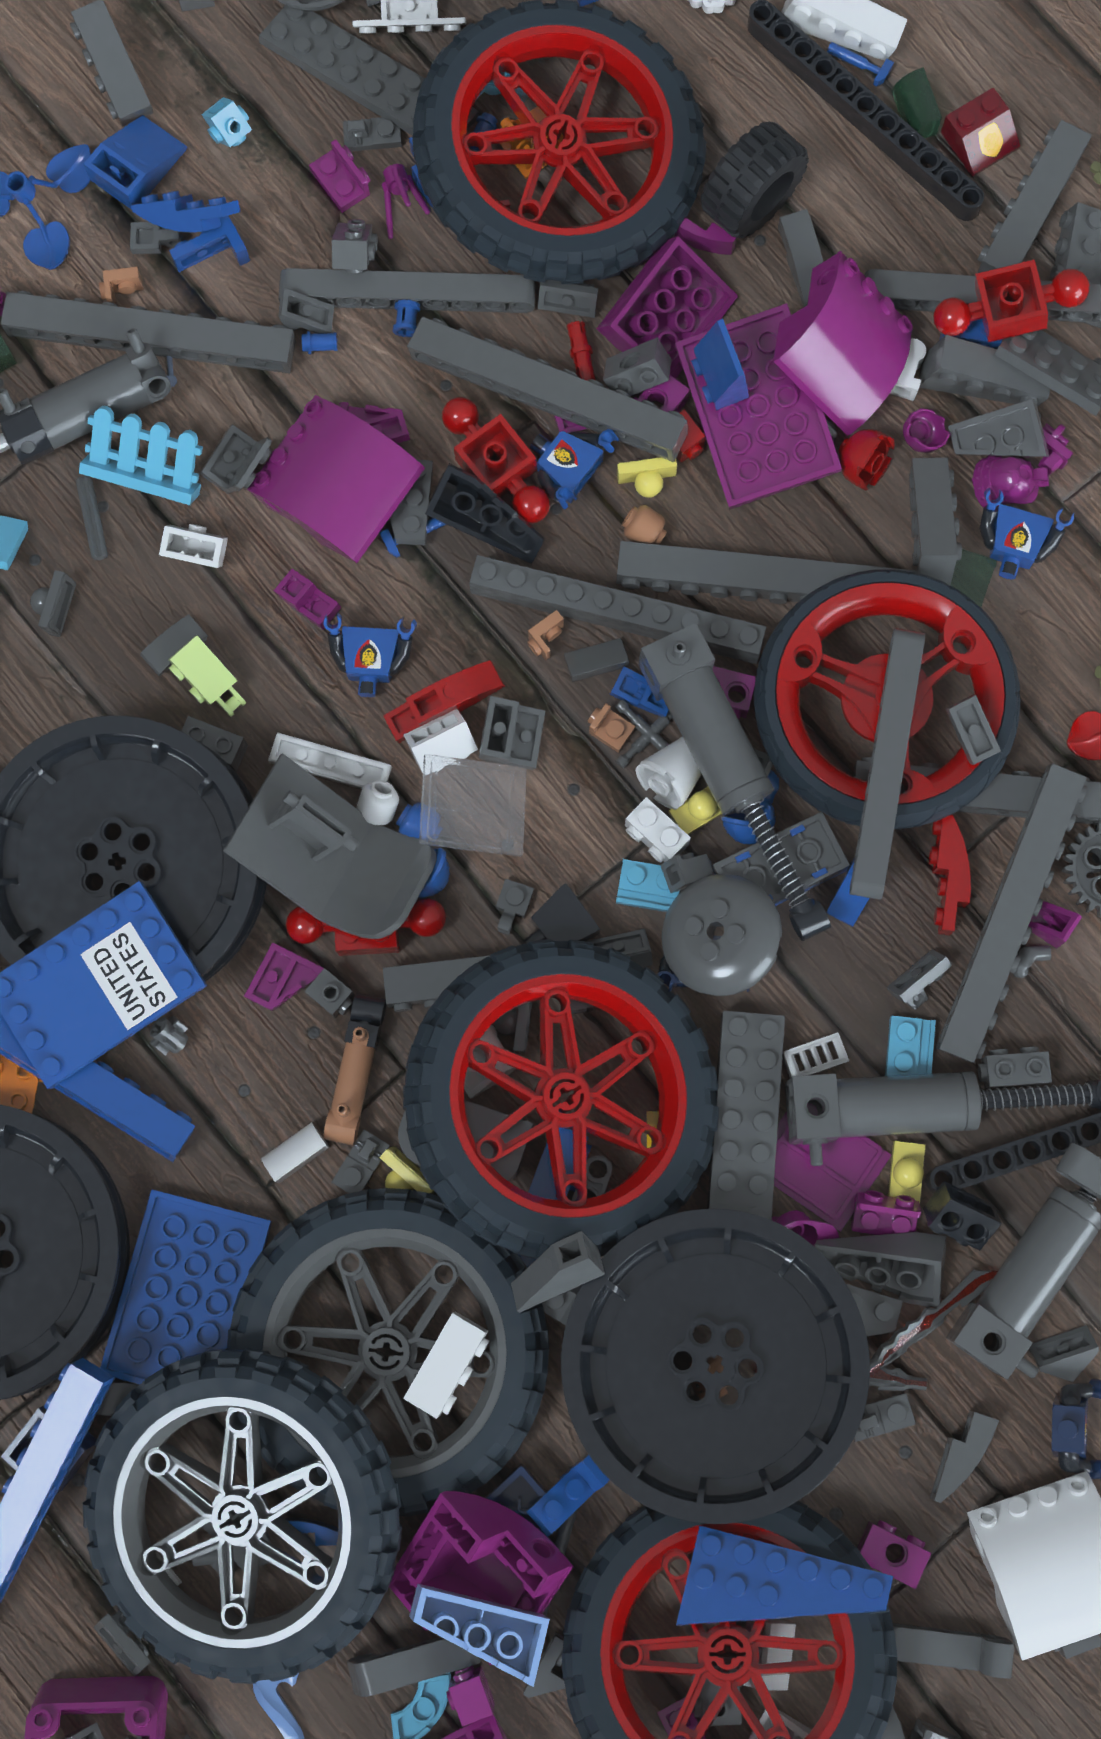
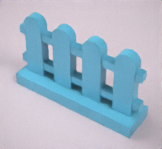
M108 406L99 407L94 415L88 417V424L93 425L91 443L88 442L85 445V452H89V454L80 462L79 474L187 505H191L199 496L201 484L197 483L199 474L194 473L196 455L200 456L202 454L203 446L198 445V436L194 431L185 430L178 439L171 438L170 428L164 422L155 423L150 431L143 430L142 420L136 414L127 415L122 423L115 422L114 412ZM112 431L121 433L119 451L111 449ZM140 439L149 441L147 459L138 456ZM168 447L177 449L175 467L166 465Z

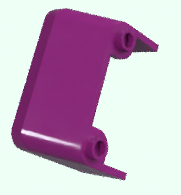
M155 1676L48 1680L39 1688L27 1715L24 1739H47L51 1737L59 1728L61 1715L125 1713V1725L133 1735L150 1736L149 1739H165L167 1688L163 1681Z

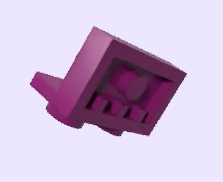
M335 139L331 142L332 150L309 164V168L341 213L370 195L368 186L370 178L363 167L357 168L354 164V157L346 145L341 147Z
M868 1190L865 1193L857 1192L851 1225L852 1231L875 1235L915 1232L917 1220L921 1217L920 1203L907 1195H898L895 1198L884 1196L883 1193Z

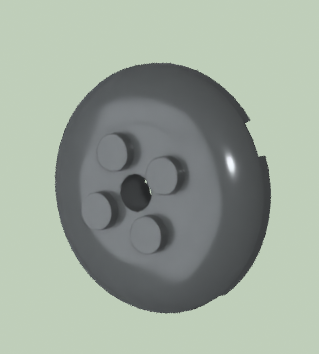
M733 874L710 875L688 885L673 900L665 915L662 927L663 953L671 971L689 988L709 995H734L757 984L772 968L778 956L776 954L780 937H782V924L773 900L756 883ZM723 926V936L718 940H713L716 927Z

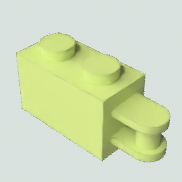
M194 636L168 659L172 664L169 670L179 681L185 678L192 686L189 692L200 704L206 701L207 704L211 705L216 701L230 717L234 715L233 711L236 708L246 704L245 700L232 687L237 682L236 678L198 636ZM228 690L233 696L224 703L220 696Z

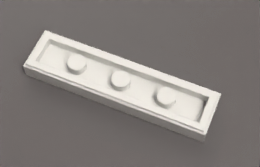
M278 732L268 759L269 763L275 764L280 754L283 753L311 775L360 789L374 781L381 780L387 782L392 766L386 763Z

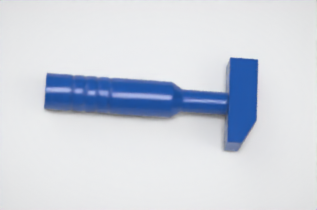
M831 42L827 49V53L855 67L867 69L877 74L873 85L876 87L885 82L894 65L893 61L886 58L880 68L868 62L867 58L849 51L834 42Z
M432 518L427 522V534L447 524ZM388 529L381 531L380 535L388 552L396 558L400 557L396 547L399 544H396L395 538H392Z

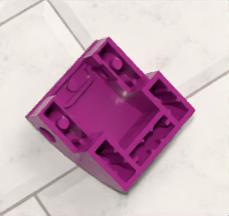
M839 251L831 258L812 268L807 306L779 322L773 362L848 436L864 424L879 408L897 383L909 355L913 326L907 316H902L895 309L892 300L887 296L884 297L877 290L875 282L870 277L866 278L860 272L857 263L852 258H847L842 251Z
M315 395L306 404L303 413L295 424L290 426L287 435L279 446L271 452L269 460L261 471L256 474L247 490L268 509L302 526L321 545L358 563L425 467L402 447L364 420L342 407Z
M444 1491L440 1493L396 1565L389 1588L409 1612H411L417 1584H422L543 1614L572 1570L573 1565L539 1529L511 1509L477 1495L457 1491Z

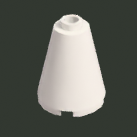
M683 737L641 761L635 770L642 787L646 791L651 788L657 794L654 799L658 803L674 810L684 805L701 776V772Z

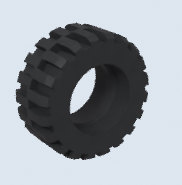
M762 122L759 126H754L750 132L741 136L739 141L729 148L728 153L720 159L715 170L711 172L709 180L703 188L704 192L701 194L703 211L732 237L745 238L754 234L756 230L761 229L767 221H770L775 216V213L792 196L796 186L800 184L803 178L802 175L806 172L807 163L809 162L806 148L776 122Z

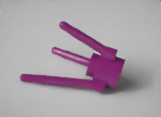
M402 164L390 165L383 171L385 182L381 186L384 192L389 239H393L391 192L394 195H401L406 207H409L411 203L407 191L410 189L424 213L430 214V210L416 188L412 176L407 175L406 169Z

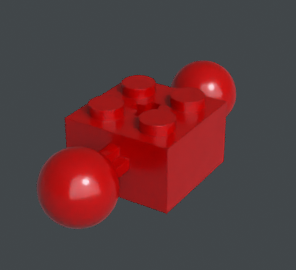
M1034 259L975 274V292L978 301L967 304L964 300L956 297L944 299L935 308L933 320L939 332L948 336H957L969 327L971 321L982 319L989 343L1047 329L1048 310L1046 303L1055 301L1063 307H1076L1086 300L1090 291V284L1087 276L1082 271L1072 268L1059 272L1051 284L1041 286Z
M456 397L449 400L442 410L443 424L451 433L467 437L454 447L456 462L463 470L477 476L499 497L510 491L514 496L512 502L513 510L526 522L532 524L543 520L550 508L548 495L540 487L527 486L523 481L537 471V460L534 454L502 414H499L483 427H480L478 425L479 411L473 401L465 397Z
M420 899L415 902L408 917L399 928H411L415 934L422 937L435 936L445 926V909L434 899ZM300 906L294 908L286 919V929L289 936L301 944H310L317 941L324 932H335V951L339 956L399 953L398 929L381 939L362 938L316 919Z

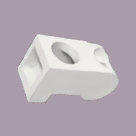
M911 339L905 367L890 394L914 401L921 380L914 378L916 370L920 368L926 355V347L922 341Z

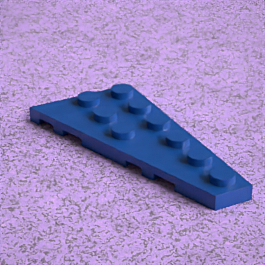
M699 1526L676 1625L886 1611L893 1576Z

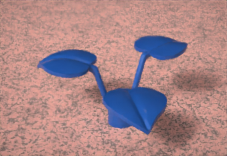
M87 144L70 147L50 160L46 168V175L53 182L39 180L32 175L27 178L19 171L12 172L9 175L0 171V217L8 213L10 209L9 200L16 199L27 206L40 228L33 229L26 235L23 242L24 253L33 264L48 270L57 268L65 260L70 248V236L67 229L60 222L53 221L45 226L31 204L36 193L34 185L49 188L60 186L66 193H76L83 190L90 182V178L83 165L91 155L90 147Z

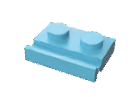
M623 859L616 904L667 912L679 891L670 893L661 866Z
M890 1016L885 1076L932 1073L936 1020Z

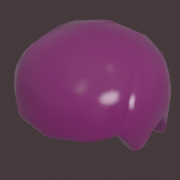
M920 408L910 413L903 425V436L906 443L914 451L921 453H930L943 447L950 436V432L945 429L944 417L936 414L931 409Z

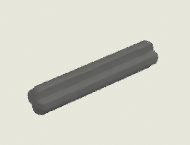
M90 476L79 477L76 479V485L91 557L96 561L103 560L108 557L93 480Z

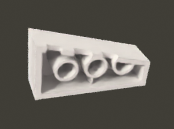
M786 0L781 11L806 34L834 42L884 61L896 50L907 22L906 18L870 0Z

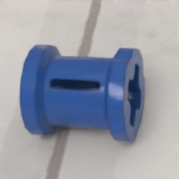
M398 300L394 305L397 316L396 324L393 325L392 331L395 335L401 337H412L417 328L416 320L417 313L420 312V304L412 300Z

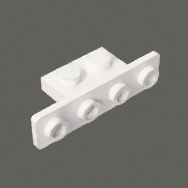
M381 0L382 20L352 21L353 27L359 28L360 34L376 33V28H387L388 33L404 32V27H416V32H432V26H444V31H461V25H467L465 17L438 18V0Z

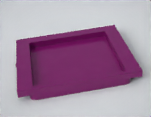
M807 1103L809 1113L817 1116V1107ZM786 1111L779 1121L777 1129L774 1186L841 1232L854 1213L857 1192L865 1193L870 1189L892 1155L866 1136L838 1138L834 1142L822 1144L823 1165L812 1166L809 1145L789 1143Z

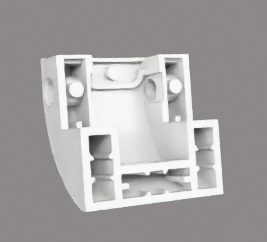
M1087 1471L967 1512L972 1538L994 1584L998 1609L1022 1661L1101 1633V1497Z

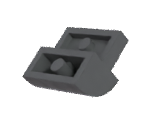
M490 696L488 698L479 758L498 766L506 764L529 770L536 769L545 710L522 706L517 701Z

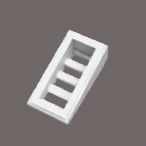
M839 1033L783 1051L782 1059L790 1078L792 1076L813 1075L849 1062ZM833 1042L839 1058L833 1060L827 1043ZM819 1046L822 1047L827 1060L823 1064L816 1049ZM808 1050L811 1051L812 1057L816 1064V1066L812 1068L809 1064V1061L805 1053V1051ZM794 1055H800L805 1070L799 1071Z

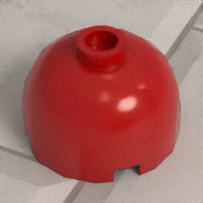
M863 429L854 433L850 438H846L839 448L841 472L845 479L865 491L869 490L867 488L868 484L875 486L890 465L892 458L887 455L889 448L894 450V439L874 429Z

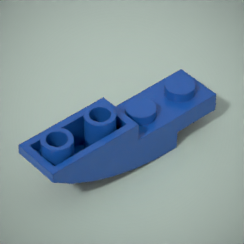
M179 191L163 193V199H159L158 194L141 197V203L131 205L132 212L154 225L169 230L190 233L204 232L221 227L219 217L241 212L238 200L226 202L225 196L208 199L209 204L204 205L203 199L193 201L192 194L180 196Z

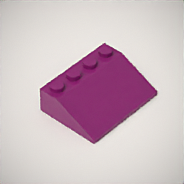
M677 236L668 239L664 245L655 251L596 329L621 352L658 337L671 358L670 375L676 379L683 370V366L675 342L709 331L724 316L738 295Z

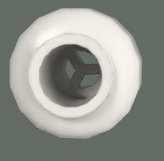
M378 780L368 783L362 788L356 809L362 812L363 817L368 823L386 825L394 818L399 803L398 793L388 782Z

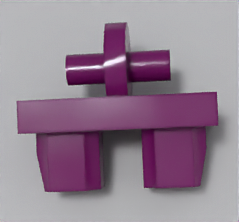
M1046 423L1042 428L1050 457H1043L1038 466L1039 468H1048L1049 475L1058 468L1062 470L1073 455V452L1066 448L1069 440L1061 435L1066 429L1063 424L1054 429Z

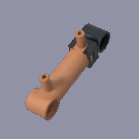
M356 993L354 997L350 1021L348 1022L344 1040L345 1048L331 1109L328 1112L325 1123L324 1140L352 1146L356 1143L375 1051H377L381 1034L380 1028L382 1027L386 1012V998Z

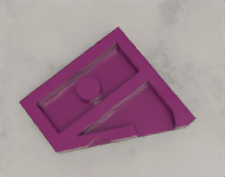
M348 402L339 403L340 407L364 420L396 444L410 440L401 409H380L372 405H365V408L349 406Z
M272 942L244 997L270 1011H274L312 983L324 968Z

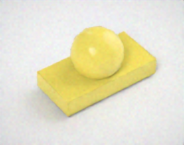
M660 457L617 464L618 484L635 482L636 491L646 498L657 496L663 488L662 478L676 476L677 472L676 459L674 462Z
M709 787L694 793L686 800L684 805L676 810L671 809L668 812L673 821L688 835L722 815Z
M893 1141L888 1197L896 1198L898 1195H907L920 1203L922 1180L924 1177L925 1144Z
M395 1146L386 1149L380 1156V1159L393 1169L385 1179V1188L415 1189L416 1191L431 1194L435 1192L429 1187L420 1168Z

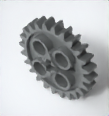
M1101 822L1096 825V832L1089 826L1085 829L1086 837L1079 833L1075 837L1078 844L1071 843L1068 845L1067 848L1073 854H1066L1063 857V860L1070 863V865L1062 868V872L1070 874V877L1064 880L1063 883L1072 884L1074 887L1068 895L1078 894L1080 897L1076 905L1078 906L1086 902L1088 904L1086 913L1096 908L1097 918H1101V894L1097 892L1095 884L1096 882H1101V875L1094 878H1087L1086 875L1087 873L1101 872ZM1088 853H1094L1099 857V866L1091 865L1088 862Z

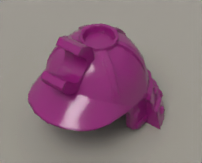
M987 456L980 459L975 465L972 483L975 497L983 508L987 506L984 492L988 488H990V500H996L999 496V490H1001L1004 495L1001 504H1029L1035 501L1039 487L1049 486L1048 468L1034 469L1031 462L1022 458Z

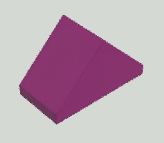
M1043 901L1038 915L1031 917L1028 927L1032 928V933L1057 949L1067 941L1082 916Z

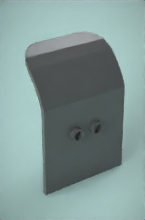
M283 753L278 757L223 850L316 919L344 932L368 939H381L401 927L412 910L437 861L436 851L428 843L382 825L368 823L363 817L362 812Z

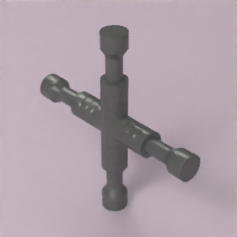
M624 699L615 706L620 713H624L631 720L630 723L636 726V729L642 734L631 744L632 748L615 760L622 769L629 764V760L636 753L639 754L650 742L658 750L669 745L659 734L670 724V720L673 718L670 711H668L665 718L660 716L650 726L639 714L636 715L629 708L628 703Z

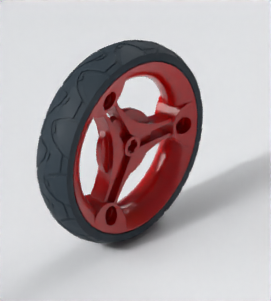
M894 569L868 570L839 577L815 589L794 605L773 630L764 647L755 678L754 707L757 727L763 746L772 764L795 793L826 815L851 825L860 826L867 781L855 778L831 764L815 747L809 738L802 720L799 701L800 689L810 682L837 696L841 700L842 711L850 727L858 735L874 743L888 654L873 655L858 664H851L823 654L821 642L842 625L870 616H899L932 628L939 633L938 646L922 655L909 739L924 727L930 717L933 707L932 687L945 675L956 670L959 673L970 675L974 695L978 698L1001 751L972 765L969 763L961 746L945 765L932 774L924 776L910 768L908 740L902 777L905 793L899 795L894 829L918 827L945 818L968 805L989 786L1002 769L1017 733L1021 701L1020 683L1011 650L1004 636L998 631V627L993 620L971 598L943 581L924 574ZM953 643L963 644L967 652H957L953 647ZM941 654L947 664L927 677L921 668ZM806 657L811 662V666L806 668L800 667L795 659ZM819 665L845 676L844 684L817 673Z

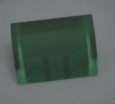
M924 67L902 77L894 85L892 95L900 117L922 137L927 138L937 135L942 116Z

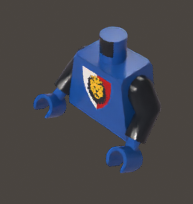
M611 429L604 430L601 434L585 432L566 433L561 431L552 442L541 434L537 435L530 449L541 456L537 462V478L541 488L549 498L559 502L563 509H567L566 501L571 504L573 500H577L576 496L602 464L604 453L602 449L605 448L607 452L612 453L615 448L610 443L620 439Z
M988 488L984 492L987 506L983 508L979 530L985 547L990 550V558L1002 562L999 576L1005 579H1015L1019 567L1030 569L1033 563H1041L1057 549L1066 532L1064 527L1071 525L1074 520V512L1070 520L1063 521L1059 515L1064 507L1060 508L1056 514L1057 523L1053 524L1054 519L1001 504L1004 499L1001 490H999V496L996 500H990V488Z
M337 613L338 623L331 625L327 620V614L325 615L324 627L329 631L327 635L330 654L338 669L347 674L348 680L359 681V696L375 697L377 682L389 683L392 676L399 674L410 659L413 639L410 635L417 627L416 620L413 619L411 629L403 627L404 617H402L397 623V629L342 626V631H340L342 616Z

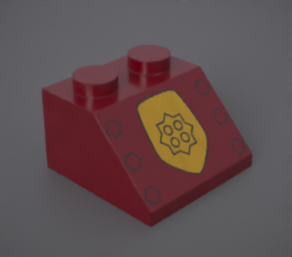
M994 87L946 115L940 132L972 177L1020 148L1010 109Z

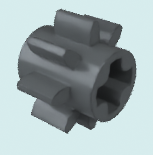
M171 1016L169 1020L165 1017L160 1018L153 1024L150 1030V1036L154 1038L150 1044L163 1055H167L169 1051L178 1053L188 1041V1036L184 1033L188 1027L174 1016Z

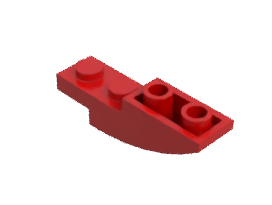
M489 660L459 671L405 698L406 703L383 716L395 740L400 743L406 740L404 734L455 709L461 712L505 686L492 661Z
M952 814L933 822L932 835H937L935 847L931 846L929 853V864L933 865L932 873L944 875V878L940 877L938 882L937 895L942 896L941 907H936L934 925H938V934L948 936L955 931L957 907L965 908L970 903L971 894L968 853L959 826Z

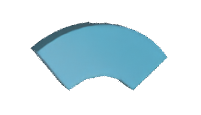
M451 1672L418 1682V1690L413 1700L403 1709L391 1713L393 1739H420L433 1728L443 1714L448 1702L446 1691L449 1690Z

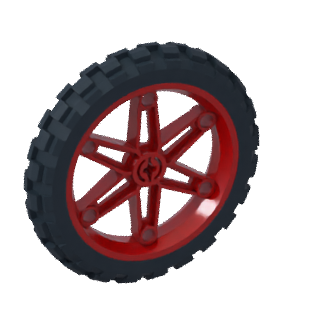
M541 0L520 2L518 7L506 10L505 7L485 14L481 21L476 24H468L454 36L453 41L447 47L442 48L432 62L417 97L413 119V154L417 164L418 178L424 194L429 197L433 204V211L443 225L447 228L449 227L457 235V240L472 253H479L488 259L489 264L505 272L511 270L523 274L525 279L545 283V280L561 281V284H582L584 280L597 278L600 281L619 275L620 271L629 267L635 268L651 258L655 251L675 235L680 224L687 217L702 181L706 158V140L703 135L704 122L700 105L694 100L692 95L693 88L685 73L677 69L673 63L674 58L659 42H652L645 36L647 31L630 20L623 22L613 17L612 11L593 5V9L578 6L577 1L556 0L555 3L543 4ZM543 57H563L579 60L557 104L517 65L518 63ZM585 65H592L596 69H588ZM602 70L626 88L637 102L644 117H587ZM501 72H507V73H509L511 76H510V77H505V76H502L500 73H501ZM492 80L495 87L499 89L521 122V125L467 134V121L471 108L480 92ZM581 81L588 85L577 119L575 120L573 117L564 114ZM520 87L547 117L537 123L515 89ZM644 130L649 133V136H644L639 131ZM627 132V138L587 144L586 133ZM563 133V140L562 142H560L559 147L557 149L555 148L556 143L560 139L561 134ZM533 138L534 149L492 150V144ZM476 146L481 151L473 152L468 147ZM651 147V162L648 176L638 193L628 203L626 197L621 193L598 157ZM582 159L605 193L600 195L572 165ZM544 162L556 169L540 201L532 199ZM533 164L517 213L507 208L491 194L481 181L473 165ZM563 177L603 218L594 223L568 227L540 223ZM608 205H616L620 210H611ZM523 213H531L535 218L527 219L523 216Z
M546 939L530 941L529 943L517 946L512 945L492 953L465 970L443 990L427 1011L411 1045L405 1067L407 1069L405 1085L403 1086V1110H405L406 1131L410 1146L420 1164V1171L431 1190L433 1189L443 1201V1206L459 1222L462 1221L475 1231L476 1235L493 1245L501 1246L515 1254L533 1259L540 1257L552 1244L582 1231L598 1247L600 1257H602L632 1232L655 1220L675 1214L681 1206L686 1204L697 1188V1182L703 1171L707 1169L714 1149L712 1143L715 1131H718L719 1107L716 1106V1090L719 1088L715 1066L711 1065L707 1051L710 1048L701 1028L698 1029L689 1015L691 1011L678 994L674 995L671 991L668 992V988L663 984L664 980L649 968H643L631 961V957L611 948L607 950L594 946L591 942L572 939L569 941ZM550 998H555L559 1001L561 1005L560 1012H555L550 1008ZM570 999L604 1010L624 1024L633 1035L581 1064L570 1008ZM540 1000V1064L480 1040L485 1031L500 1016L520 1005ZM560 1023L567 1069L560 1068L554 1070L553 1024ZM633 1040L641 1043L643 1047L642 1054H637L633 1051ZM474 1048L484 1051L486 1056L484 1063H479L474 1059ZM620 1054L624 1062L590 1088L582 1075ZM647 1056L652 1064L659 1091L657 1128L650 1126L601 1095ZM497 1061L540 1078L535 1090L529 1089L496 1069ZM468 1067L525 1101L523 1105L477 1142H475L471 1134L464 1104V1085ZM555 1083H560V1084H558L557 1086H555V1087L552 1088V1086H553ZM571 1090L574 1091L565 1102L553 1107L552 1104L559 1100L558 1098L562 1094H566ZM593 1105L631 1128L629 1134H623L587 1119L586 1117L590 1112L591 1106ZM536 1108L537 1113L544 1121L505 1143L501 1135ZM574 1109L571 1114H564V1113H566V1112H568V1111ZM573 1127V1174H566L559 1128ZM546 1132L557 1200L542 1198L516 1187L503 1178L490 1164ZM586 1132L645 1156L635 1171L621 1184L600 1196L587 1199ZM642 1133L650 1136L652 1141L650 1148H646L641 1143ZM482 1143H488L492 1146L493 1156L491 1159L485 1158L481 1154L480 1147ZM567 1185H571L577 1190L576 1201H571L567 1198L565 1193Z
M797 1501L765 1517L729 1524H706L685 1521L643 1506L626 1518L622 1525L606 1537L596 1549V1553L587 1567H584L574 1589L575 1592L570 1607L567 1610L563 1630V1654H561L567 1703L573 1722L582 1739H656L645 1726L632 1703L625 1681L624 1670L695 1676L667 1739H675L677 1737L703 1739L729 1696L758 1739H775L778 1737L792 1739L762 1676L832 1670L836 1671L829 1701L819 1721L805 1739L882 1738L892 1710L897 1682L895 1630L888 1604L886 1611L828 1614L835 1641L762 1635L768 1619L755 1620L750 1632L736 1625L738 1621L719 1622V1625L712 1627L707 1632H705L702 1624H690L695 1635L624 1641L627 1624L638 1598L652 1579L663 1569L681 1604L691 1564L686 1555L694 1552L699 1526L871 1570V1567L858 1548L851 1543L844 1533L826 1517L809 1508L808 1505ZM677 1559H682L687 1563L685 1573L680 1576H674L670 1572L671 1563ZM726 1638H732V1639L738 1640L739 1642H741V1643L744 1645L743 1648H741V1647L739 1646V1644H738L737 1642H735L734 1640L726 1639ZM628 1647H636L639 1652L638 1660L631 1665L625 1664L622 1659L624 1650ZM698 1647L697 1656L699 1664L650 1660V1651ZM726 1647H731L733 1653L746 1656L732 1658L731 1664L727 1665L723 1658L711 1655L723 1654L726 1652ZM758 1647L808 1651V1660L759 1664ZM823 1647H832L836 1651L837 1659L834 1663L825 1665L819 1661L818 1652ZM714 1664H717V1666H718L721 1670H723V1671H725V1672H734V1673H730V1674L721 1673V1672H719L717 1669H715L713 1665H714ZM708 1679L721 1688L693 1731L686 1725ZM750 1679H752L774 1725L767 1731L737 1688L747 1683Z

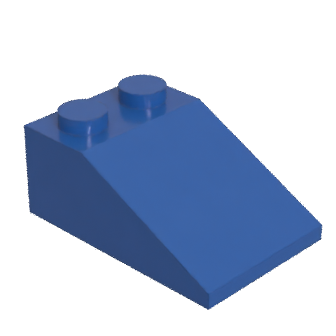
M720 319L695 346L693 350L696 358L691 360L697 377L701 375L704 377L706 386L701 388L707 404L713 402L716 411L749 398L744 371L724 320Z

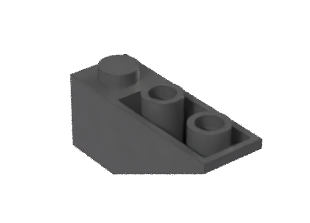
M582 1231L552 1244L511 1283L517 1311L520 1313L605 1275L598 1247Z

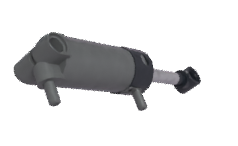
M131 328L126 332V336L132 347L125 350L126 354L36 396L25 398L15 404L7 389L1 388L0 403L3 409L0 410V429L2 431L0 433V453L11 449L13 454L16 453L22 466L54 452L56 448L91 433L93 425L88 424V417L94 415L95 411L101 406L110 407L114 412V421H117L166 397L171 390V383L151 345L143 343L137 329Z

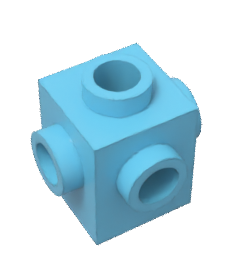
M224 97L201 114L210 127L207 130L209 135L217 144L221 143L228 147H235L241 144L246 139V134L252 130L247 123L249 117L240 105L236 106L234 101Z

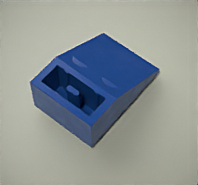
M142 115L101 142L83 165L93 183L131 209V205L141 203V197L147 196L152 192L188 148L185 144Z

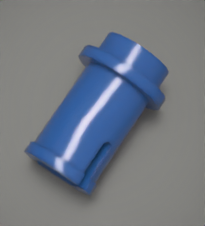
M483 112L481 116L477 117L476 121L478 123L473 132L479 133L497 129L496 124L498 121L491 114ZM470 146L471 149L477 152L481 151L476 146Z
M307 331V334H302L303 352L312 354V351H337V332L311 334L310 331Z

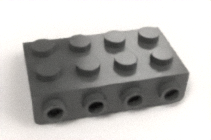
M1077 202L1069 210L1064 211L1060 218L1059 227H1061V233L1054 249L1057 255L1055 265L1050 272V280L1053 281L1059 272L1073 268L1082 271L1087 276L1089 284L1101 285V210ZM1086 323V324H1089V325H1092V326L1101 328V324H1098V323Z
M1042 330L1005 338L994 354L995 356L1096 416L1100 411L1101 365Z

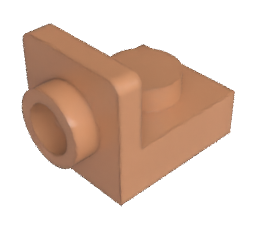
M138 267L104 270V282H99L102 300H107V302L116 304L115 293L132 294L137 290H144L143 279Z
M557 610L528 630L529 641L527 644L537 657L541 654L545 660L551 657V650L544 641L547 639L550 642L562 633L561 628L564 627V618Z
M605 703L602 709L597 707L588 720V723L591 724L589 734L618 753L636 728V726L613 712L611 706Z

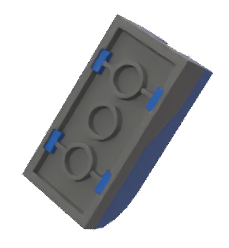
M823 812L776 833L778 834V840L782 841L780 844L782 848H785L786 856L789 855L787 858L790 863L792 862L791 865L796 870L797 877H800V883L804 884L802 887L805 891L846 872L850 866ZM759 842L713 864L712 870L714 875L733 874L747 878L760 886L771 897L776 906L789 900L785 898V892L781 891L782 886L778 884V878L774 877L775 872L770 869L772 866L770 863H767V857L763 856L764 851L759 848Z

